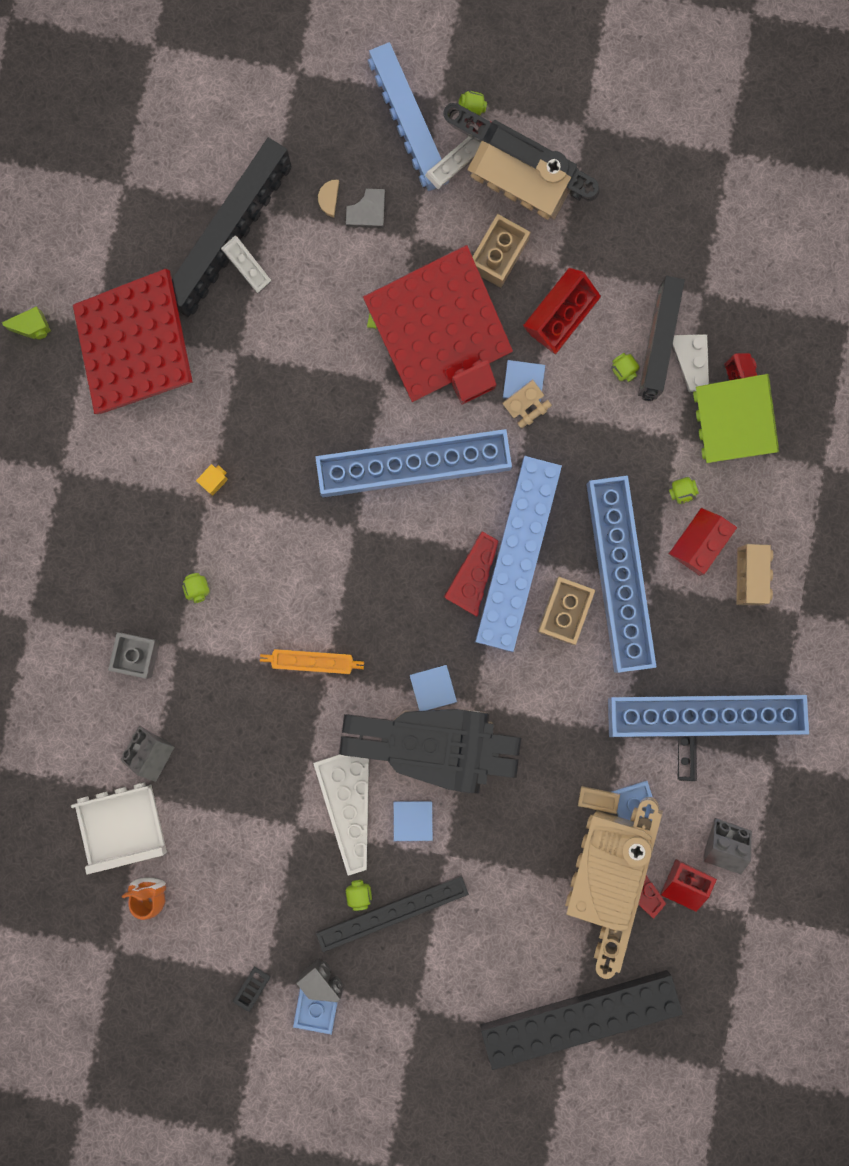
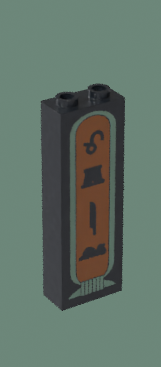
M666 276L658 288L638 396H641L645 401L657 399L664 391L685 279Z

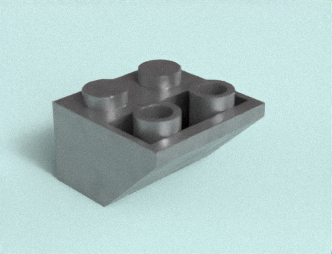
M139 726L133 734L127 749L124 750L121 761L137 776L156 782L175 747L163 738Z
M715 818L705 846L704 862L742 874L751 862L752 831Z
M319 958L300 973L296 983L308 999L338 1002L343 991V984L337 976L329 981L331 975L329 971L331 969L325 961L321 962Z

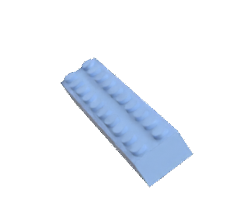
M506 429L315 456L322 497L510 471L512 468Z
M528 456L523 458L477 632L476 643L514 652L562 465Z
M628 476L591 480L586 485L614 673L656 668Z
M807 695L608 698L609 737L809 734Z

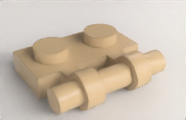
M533 379L502 402L513 418L519 414L523 417L518 422L521 429L527 424H532L535 418L541 414L544 415L547 409L552 406L549 400L541 404L539 399L544 396V393ZM534 404L537 408L527 414L525 410Z

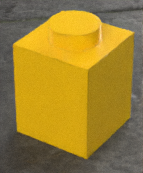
M211 464L196 482L213 496L228 480L224 476L227 472L219 465L215 468Z

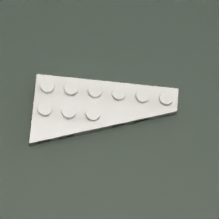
M339 754L314 762L315 771L347 875L367 870L369 759Z

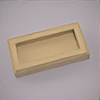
M582 786L578 806L617 814L620 794Z

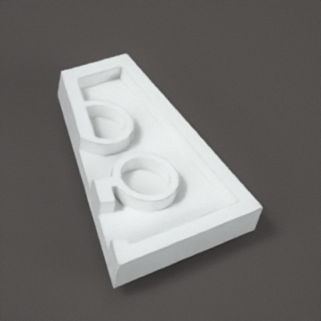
M674 335L672 347L688 391L694 392L697 386L708 385L707 335Z

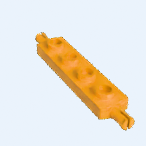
M274 649L272 655L260 654V657L268 658H260V662H271L273 669L350 674L352 669L364 670V666H357V664L364 665V661H353L352 655L278 649Z

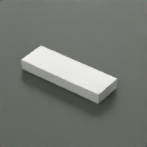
M234 236L221 248L257 293L271 281L237 236Z

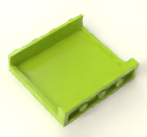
M769 374L696 387L693 395L695 403L698 402L699 410H696V417L698 422L701 421L702 429H699V437L704 442L702 457L706 459V463L779 452Z

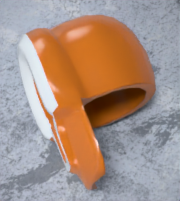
M139 878L131 882L128 892L122 895V898L129 897L128 906L131 914L140 920H148L157 916L165 905L164 891L166 890V883L157 878Z

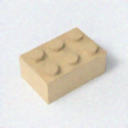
M497 214L473 255L480 276L501 288L529 241L531 232Z
M747 544L737 548L736 605L770 604V600L773 598V591L770 589V581L773 579V570L770 569V562L773 560L771 545Z
M561 577L556 578L537 632L565 643L576 645L595 590Z

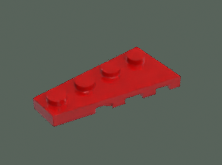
M483 531L480 532L443 597L476 617L478 616V609L484 595V588L489 577L488 574L493 563L498 540Z

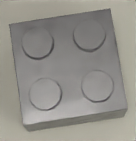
M117 632L108 671L146 679L152 678L160 641Z

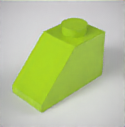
M37 306L2 322L3 326L9 331L32 339H43L47 336V333L51 332L43 312Z

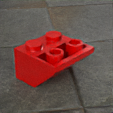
M482 360L476 361L471 365V368L467 370L463 368L454 373L452 387L461 405L496 389V382L488 360L483 362Z
M675 859L660 895L697 912L710 897L717 879L710 874Z

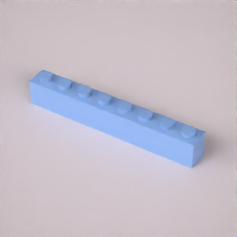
M389 42L369 50L370 59H368V64L371 71L375 70L377 74L375 80L378 87L382 86L384 90L382 95L385 103H389L391 106L389 110L392 119L397 120L399 124L397 126L400 137L404 136L406 140L404 142L406 151L413 156V167L415 170H419L421 174L419 176L422 187L426 186L427 190L431 191L436 187L425 174L442 159Z

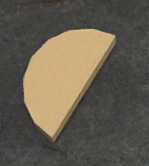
M331 180L325 183L320 188L318 194V203L322 211L327 216L333 218L335 216L339 180Z

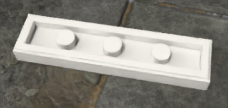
M467 137L432 167L425 176L437 189L441 188L473 160L481 143L471 137Z

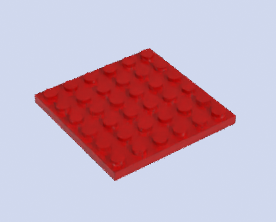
M464 245L362 296L411 402L451 383L456 371L463 368L467 370L476 361L482 360L483 362L488 360L491 363L513 352L468 245Z
M163 269L73 304L94 414H102L193 383L170 270Z

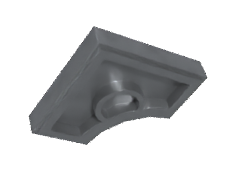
M366 189L365 195L360 202L347 206L346 226L383 228L385 189Z

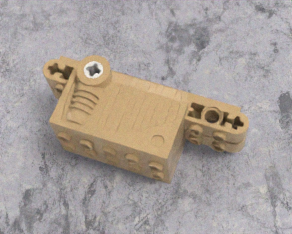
M653 797L643 798L638 808L634 807L631 820L598 810L594 815H590L586 826L589 832L583 837L581 848H584V850L577 859L576 867L579 869L572 878L571 887H573V891H570L565 906L568 907L566 915L602 926L599 938L603 939L602 943L598 942L594 958L597 959L596 972L604 979L612 978L616 972L620 973L663 812L659 810V804ZM650 804L652 805L651 809L653 810H650L649 817L646 818L644 817L646 812L645 807H647V805ZM613 942L617 946L611 947L608 943ZM607 957L611 958L609 966L605 965Z

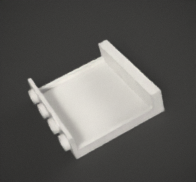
M145 782L133 785L134 789L131 790L123 787L116 789L115 794L108 795L107 792L96 794L95 799L89 800L88 796L79 798L77 803L71 805V808H76L88 865L85 867L86 874L163 856L167 853L152 785L146 786Z

